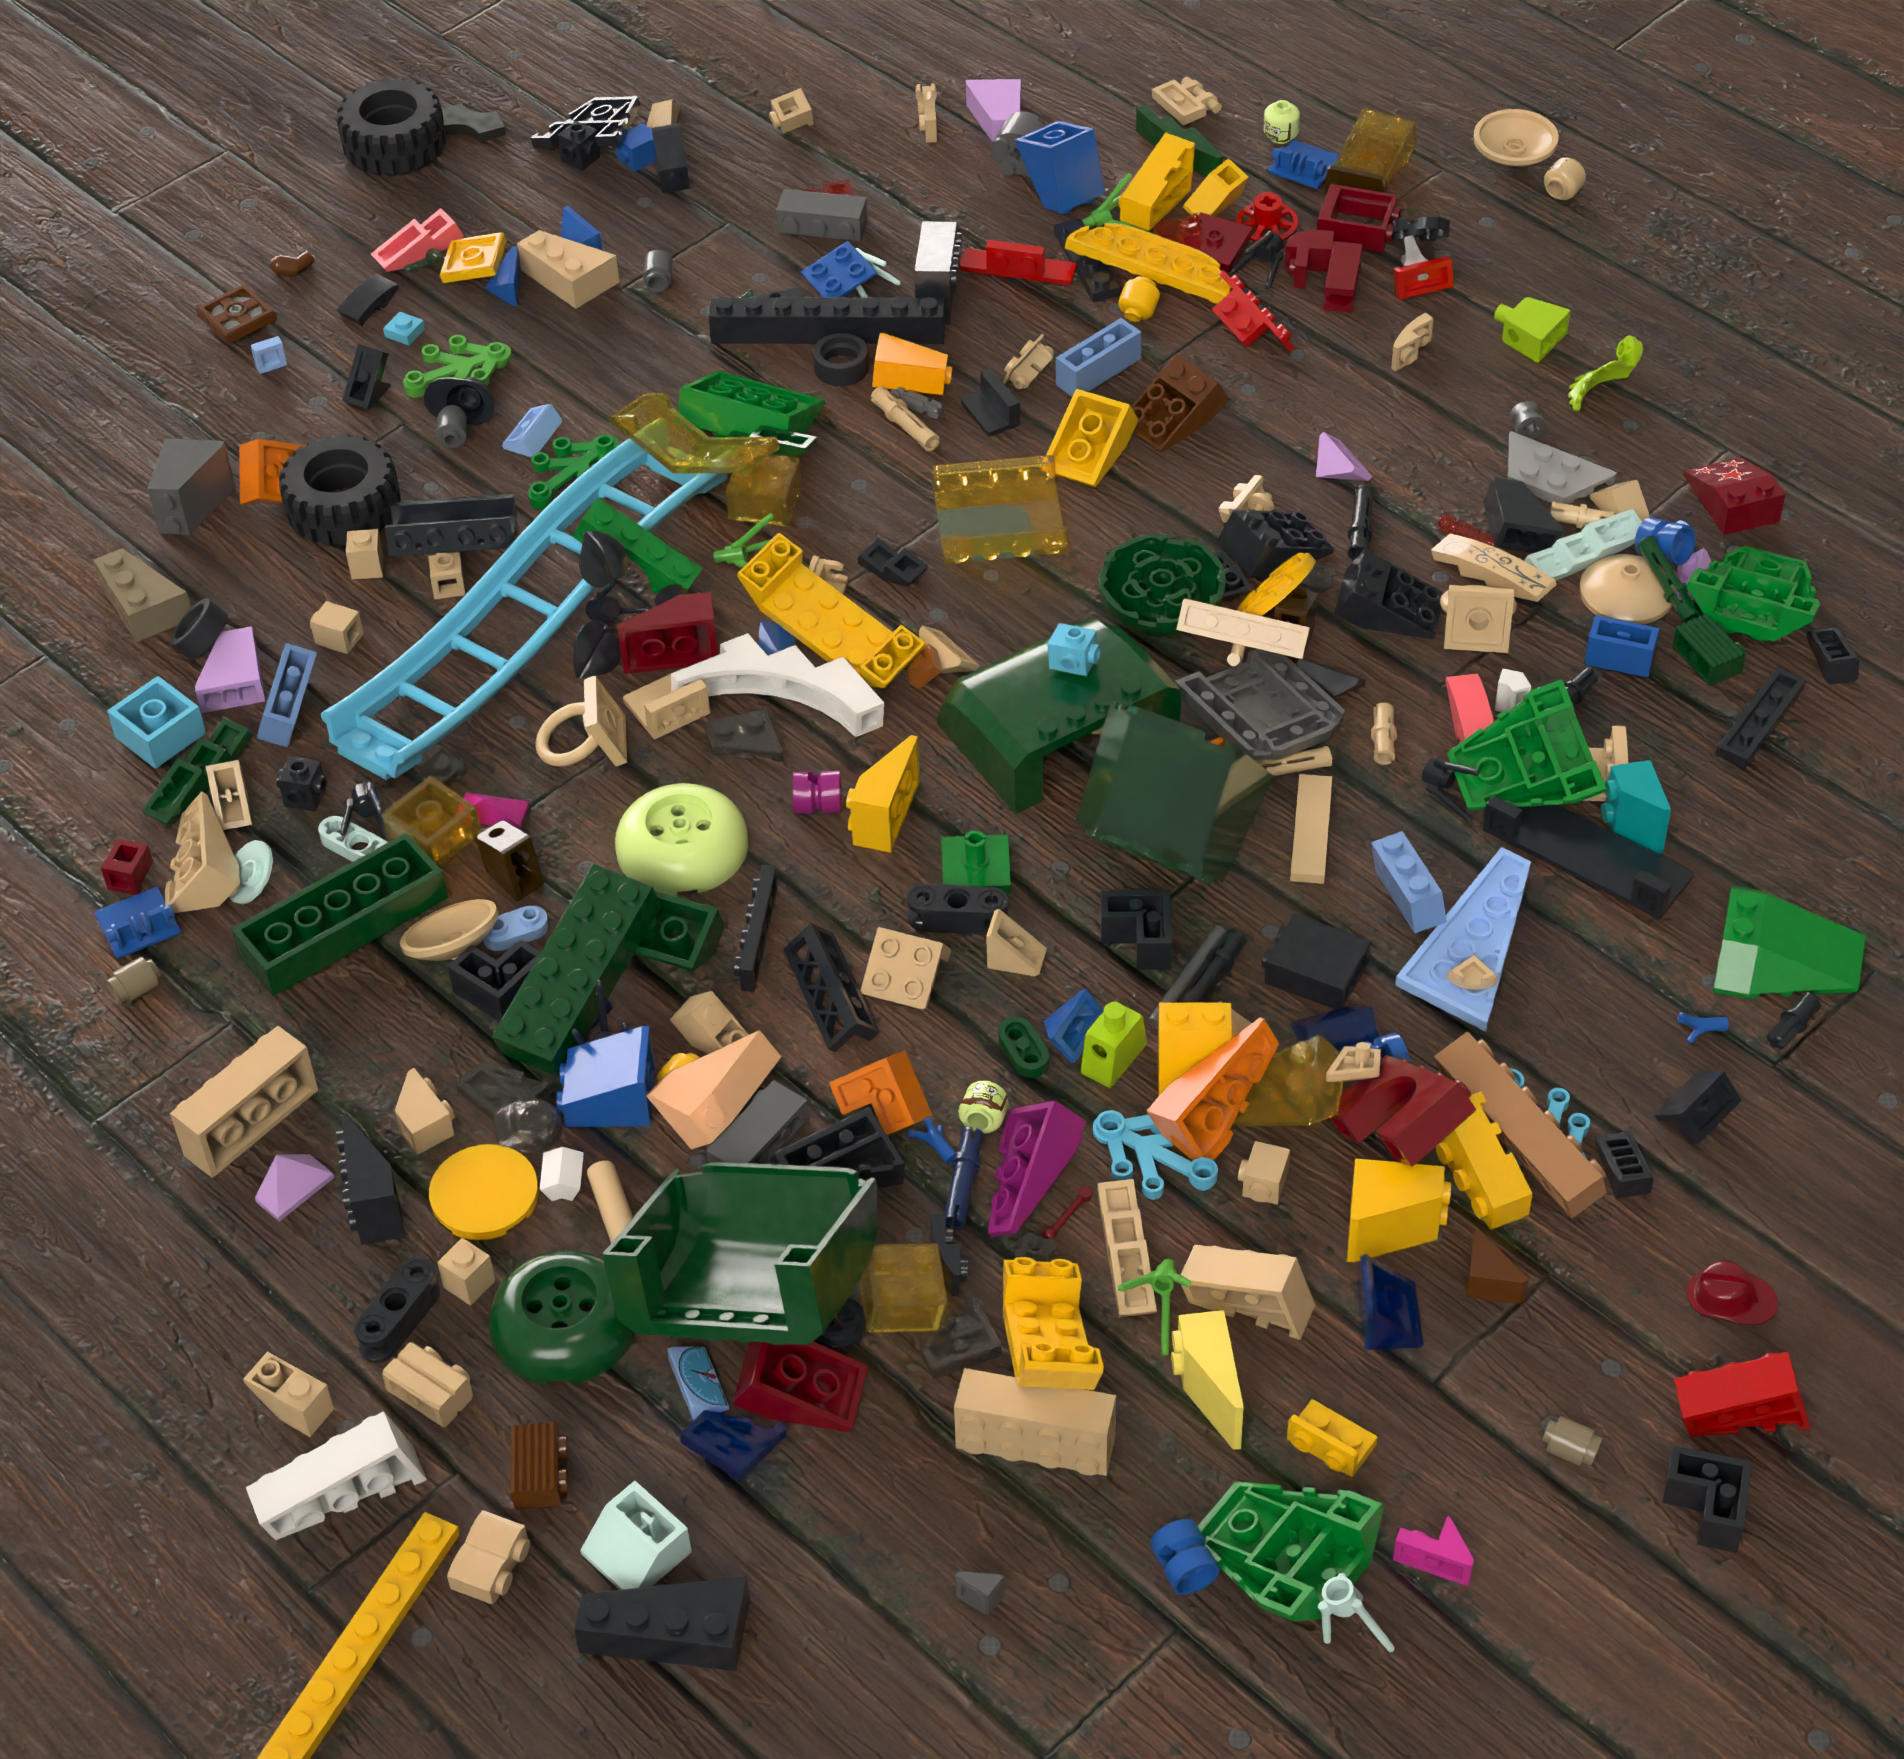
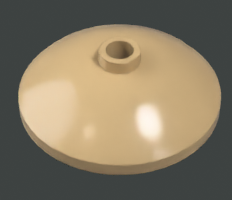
M1506 109L1483 117L1475 126L1473 140L1479 152L1489 160L1505 166L1524 167L1537 164L1550 157L1557 148L1559 135L1554 124L1540 114L1521 109Z
M1616 554L1601 558L1586 568L1580 580L1579 590L1581 599L1585 606L1597 616L1642 625L1662 618L1673 606L1671 603L1666 602L1664 590L1644 557L1639 555ZM1657 564L1660 570L1662 571L1663 575H1666L1667 573L1665 572L1664 568ZM1672 584V585H1671V588L1673 589L1674 593L1676 594V588H1675L1674 585Z
M485 899L468 900L447 906L429 914L411 926L402 936L400 946L405 955L414 959L429 961L455 960L470 945L477 947L494 928L499 911L494 902Z

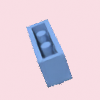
M1120 318L1056 357V386L1073 397L1076 389L1089 392L1141 359V331Z
M285 643L259 726L257 739L288 748L317 652Z
M1403 831L1371 842L1376 874L1413 932L1418 933L1447 922L1442 891Z

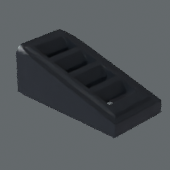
M1838 627L1807 632V640L1821 673L1829 685L1858 679L1859 658Z
M1631 1132L1596 1136L1594 1141L1615 1199L1651 1193L1654 1179ZM1623 1143L1625 1144V1146H1619V1147H1613V1148H1609V1147H1608V1146H1610V1145H1617V1144H1623ZM1626 1152H1628V1155H1625V1156H1618V1157H1614V1156H1613L1614 1154H1620V1153H1626ZM1632 1163L1631 1165L1618 1166V1164ZM1635 1171V1174L1623 1176L1622 1174Z

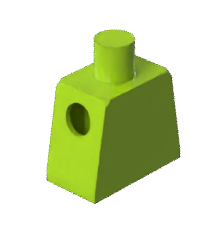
M1527 297L1514 309L1500 304L1495 312L1494 320L1504 324L1502 334L1504 343L1539 363L1568 333L1571 310Z
M1118 1002L1108 1003L1104 1007L1102 1014L1087 1030L1085 1035L1081 1074L1111 1089L1147 1045L1143 1016Z

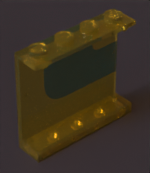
M1054 455L932 466L933 491L944 564L1067 553V527H1063L1055 483Z

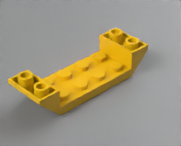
M778 533L737 573V577L761 612L827 662L844 657L870 687L885 688L926 646V643L903 625H900L894 632L889 630L802 564L803 550Z
M1027 1257L1004 1260L1003 1319L1017 1386L1094 1390L1103 1374L1104 1366L1100 1350L1088 1345L1079 1310L1082 1279L1078 1263H1072L1065 1259L1039 1262Z

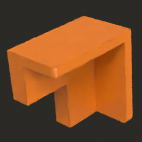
M259 438L240 445V504L248 505L257 501L274 504L283 503L279 488L280 471L289 456L293 457L295 450L306 446Z
M906 1051L881 1059L829 1082L842 1115L872 1104L878 1121L887 1135L920 1122L926 1117H932V1112Z

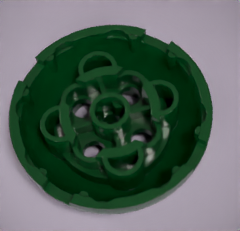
M1151 534L1128 540L1117 546L1106 556L1099 574V592L1108 612L1126 628L1149 636H1175L1186 633L1176 630L1183 599L1220 606L1225 592L1226 577L1221 561L1203 544L1186 538L1184 542L1168 539V534Z
M552 1251L525 1261L503 1280L490 1306L489 1332L497 1356L512 1372L524 1379L539 1384L549 1385V1381H571V1384H576L599 1376L613 1367L625 1355L636 1335L634 1331L616 1318L603 1259L583 1251ZM563 1287H569V1288L566 1289V1290H562V1291H561V1290H558V1289L563 1288ZM585 1303L589 1306L591 1311L584 1312L580 1309V1307L582 1304Z

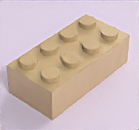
M276 1026L268 1034L260 1037L256 1044L241 1056L233 1059L230 1065L214 1078L206 1081L203 1087L187 1100L179 1103L170 1115L184 1157L213 1178L316 1093L318 1087L307 1047L281 1027Z
M964 1368L954 1404L956 1448L963 1449L970 1454L984 1453L1001 1456L1008 1461L1022 1460L1039 1463L1046 1468L1060 1467L1077 1470L1084 1475L1099 1474L1107 1476L1116 1437V1395L1083 1389L1017 1386L1015 1377Z

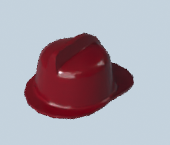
M1718 1261L1710 1264L1705 1270L1693 1276L1686 1288L1688 1302L1701 1315L1743 1325L1756 1326L1768 1322L1774 1317L1778 1307L1777 1296L1770 1285L1761 1278L1747 1274L1736 1263L1728 1261Z

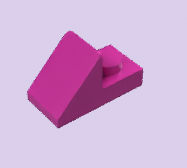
M1447 1516L1439 1540L1430 1538L1421 1531H1409L1401 1527L1395 1540L1393 1561L1469 1587L1474 1559L1449 1516Z

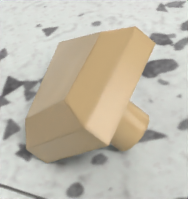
M1365 1042L1357 1043L1356 1047L1344 1046L1326 1072V1081L1343 1082L1379 1077L1381 1049H1370V1045Z

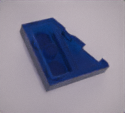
M704 1410L681 1432L680 1443L741 1481L786 1437L787 1427L780 1423H775L774 1429L752 1425V1418L742 1416L729 1417L720 1412Z

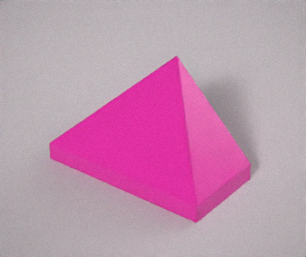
M466 792L456 818L457 821L490 826L500 821H505L520 830L530 804L529 801Z

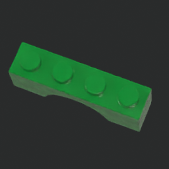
M598 497L582 518L572 536L583 543V532L597 531L616 539L624 547L628 558L645 572L650 582V588L656 594L662 588L669 585L682 586L688 591L703 569Z

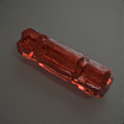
M1444 514L1438 522L1437 529L1447 535L1452 533L1494 547L1492 534L1484 531V533H1481L1482 529L1462 520L1456 522V518L1448 514Z

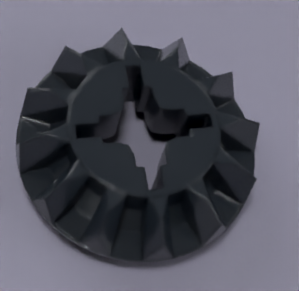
M851 1298L847 1299L837 1313V1318L843 1324L842 1332L836 1330L832 1320L824 1333L815 1339L816 1343H822L830 1349L842 1347L845 1351L848 1345L854 1342L860 1343L862 1335L867 1333L868 1317L863 1306Z

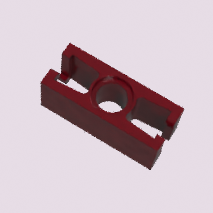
M1334 241L1324 289L1325 300L1323 310L1352 313L1361 269L1360 258L1363 244Z

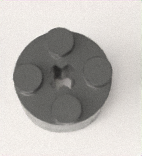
M1015 112L1003 123L992 143V154L1002 174L1011 176L1014 173L1030 177L1016 146L1015 139L1049 125L1047 122L1044 125L1038 121L1039 116L1030 112Z

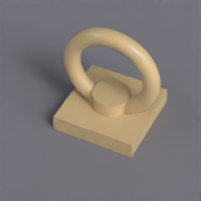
M1449 585V590L1440 599L1441 608L1447 613L1444 649L1508 653L1512 615L1517 609L1514 589L1493 588L1482 585Z
M596 676L584 680L585 702L571 703L555 711L542 724L536 737L535 746L539 758L551 766L562 767L575 764L589 756L598 745L615 767L627 763L625 714ZM583 715L584 727L589 736L586 741L570 752L553 753L548 745L553 731L563 721L573 716Z

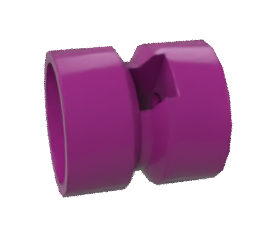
M840 770L821 771L819 776H815L812 771L793 772L794 814H813L816 809H820L822 813H841Z

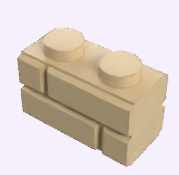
M410 1342L398 1354V1358H394L383 1369L382 1376L388 1392L442 1427H446L457 1416V1412L462 1411L472 1400L473 1393L469 1374L458 1365L450 1367L442 1362L440 1355L431 1347L426 1346L422 1349L413 1342Z

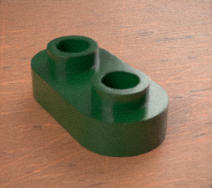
M1009 1017L1003 1020L998 1027V1042L1015 1070L1020 1075L1028 1078L1043 1075L1049 1067V1052L1032 1024L1022 1017Z

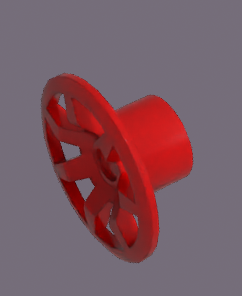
M1265 192L1257 195L1254 198V203L1247 205L1239 212L1236 223L1253 228L1256 225L1258 226L1255 235H1252L1250 240L1256 242L1260 240L1265 229H1270V231L1278 234L1282 240H1285L1296 231L1298 217L1290 207L1282 204V199L1279 195ZM1245 215L1251 218V220L1241 222ZM1289 215L1292 218L1293 223L1284 220L1283 218ZM1277 225L1283 229H1289V231L1281 235Z

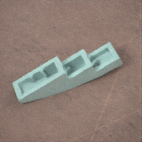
M1633 509L1587 524L1579 533L1558 539L1552 547L1528 555L1524 561L1557 581L1587 568L1601 558L1614 555L1635 544L1636 533L1642 521Z

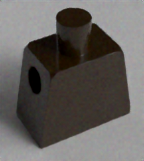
M1295 588L1276 605L1274 619L1310 627L1304 651L1305 655L1314 629L1318 595L1315 592ZM1287 656L1292 662L1298 663L1299 658Z
M500 821L490 828H483L477 832L475 843L478 845L486 872L517 902L544 885L533 843L529 835L505 821Z

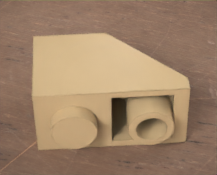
M713 991L691 996L670 1019L691 1046L706 1054H710L749 1035Z
M415 1068L409 1070L395 1108V1115L401 1135L414 1152L419 1155L454 1135L451 1120L455 1119V1115L446 1100L440 1102L437 1098L436 1089L428 1077L423 1079Z
M266 1352L243 1379L244 1383L281 1421L309 1437L314 1434L334 1410L327 1384L269 1352Z

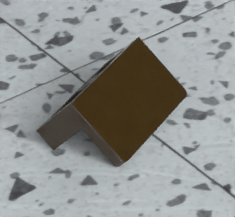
M1329 165L1327 169L1325 195H1327L1330 184L1386 193L1388 190V181L1383 180L1382 176Z

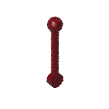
M1083 1186L1079 1188L1078 1197L1052 1227L1043 1230L1042 1236L1045 1241L1051 1242L1055 1240L1056 1232L1083 1202H1088L1092 1199V1189L1090 1187Z

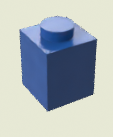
M644 123L628 130L616 149L619 161L622 164H626L634 172L655 162L652 130Z

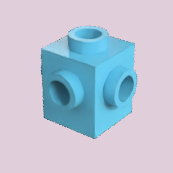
M1059 623L1047 643L1049 669L1087 676L1092 665L1097 664L1100 659L1101 646L1097 644L1096 630Z

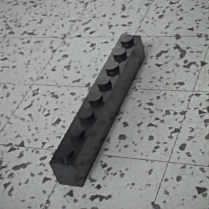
M720 297L711 298L708 316L711 344H817L825 336L835 333L856 335L864 340L866 344H878L880 333L915 344H944L945 334L944 298Z

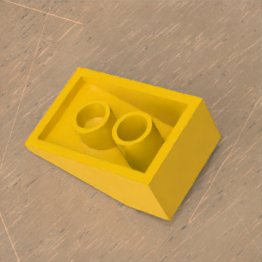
M1076 389L1040 469L1050 474L1096 487L1128 445L1138 422L1132 407L1123 402Z
M909 736L859 777L855 789L851 788L849 790L846 807L851 811L848 820V830L852 831L853 845L892 852L920 782L918 736Z

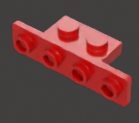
M988 240L986 251L966 248L959 263V269L972 273L1071 285L1076 272V263L1045 259V247Z
M1224 270L1220 272L1219 275L1231 287L1232 291L1212 308V311L1246 348L1269 329L1292 352L1295 348L1289 342L1292 335L1281 323L1277 327L1273 324L1277 319L1266 307L1262 310L1258 308L1261 302L1250 290L1246 294L1242 291L1246 286L1235 274L1230 278Z

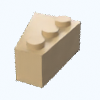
M540 230L517 243L521 270L575 309L620 282L617 258L614 254Z
M1194 1245L1181 1273L1182 1276L1191 1281L1190 1287L1181 1285L1189 1303L1212 1311L1224 1310L1225 1315L1234 1317L1235 1313L1238 1312L1256 1318V1325L1266 1329L1269 1323L1289 1329V1337L1301 1340L1315 1307L1297 1258L1285 1254L1274 1255L1258 1253L1252 1250L1242 1251L1219 1246Z

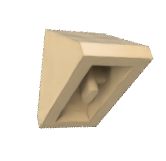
M1638 480L1617 483L1590 494V499L1601 511H1612L1616 515L1633 509L1642 522L1650 517Z
M239 760L206 766L215 814L222 829L227 830L252 825L248 793Z
M1000 909L994 911L986 936L987 968L1030 976L1039 975L1047 948Z

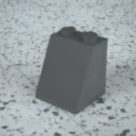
M164 439L148 486L160 534L190 535L234 491L236 485L225 441Z

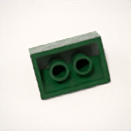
M655 891L662 906L634 954L695 971L714 955L725 929L718 908Z

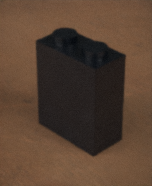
M1293 914L1287 926L1283 924L1280 927L1275 947L1273 949L1268 948L1263 957L1262 968L1265 969L1264 983L1341 1012L1368 965L1371 941Z

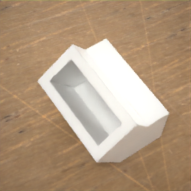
M1502 669L1498 682L1495 711L1503 712L1505 709L1509 711L1523 701L1522 697L1531 691V685L1523 672Z
M560 1147L543 1153L540 1190L551 1201L561 1198L573 1201L581 1186L584 1152Z

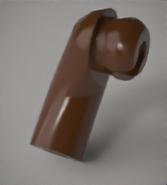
M308 251L303 252L296 258L278 255L270 261V269L274 273L295 276L313 264L314 258Z

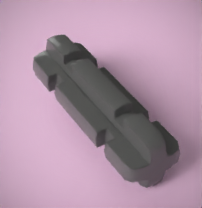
M902 387L889 391L897 399H902L907 404L908 409L923 415L926 412V416L933 419H939L944 412L942 402L934 399L930 401L929 397L908 390L906 392L905 388Z

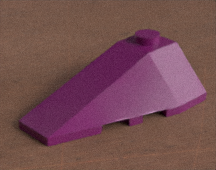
M1055 1100L1010 1109L999 1141L998 1151L1004 1155L1002 1165L996 1168L995 1178L1000 1181L999 1191L992 1198L988 1234L993 1237L1016 1234L1076 1153L1082 1141V1132L1086 1120Z

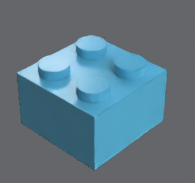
M159 676L107 710L115 738L155 769L206 734L199 706Z

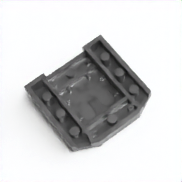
M1260 649L1248 652L1246 662L1237 667L1229 668L1206 678L1199 671L1175 680V683L1181 689V699L1245 760H1280L1327 741L1342 721L1345 710L1286 655Z

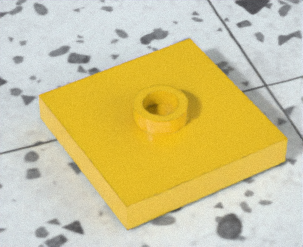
M504 233L451 240L439 275L442 282L449 283L495 276L507 241Z

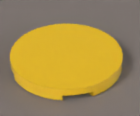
M1309 553L1294 555L1269 574L1270 577L1256 591L1252 590L1240 603L1236 611L1258 616L1264 615L1303 581L1314 567L1315 559Z
M493 1144L468 1147L450 1156L438 1167L429 1187V1200L434 1217L451 1230L453 1235L470 1240H488L506 1235L507 1230L519 1224L525 1217H530L539 1197L536 1172L529 1160L514 1149Z

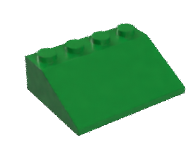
M716 371L680 388L676 422L686 424V428L690 430L702 431L705 429L712 431L713 435L719 438H725L732 431L752 434L760 425L805 434L823 408L825 399Z

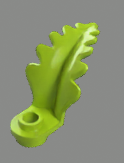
M1626 336L1619 342L1616 349L1618 361H1611L1597 370L1586 372V374L1575 378L1577 382L1569 386L1571 391L1568 393V398H1572L1569 404L1572 405L1573 411L1579 412L1583 398L1594 386L1608 380L1628 378L1642 356L1643 345L1641 341H1638L1634 336Z

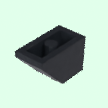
M679 123L651 128L656 172L662 193L690 189Z

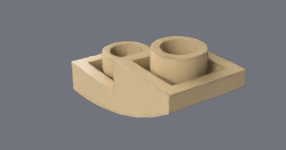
M1426 312L1409 323L1397 337L1393 345L1391 369L1394 371L1417 360L1418 348L1425 346L1431 341L1433 318Z

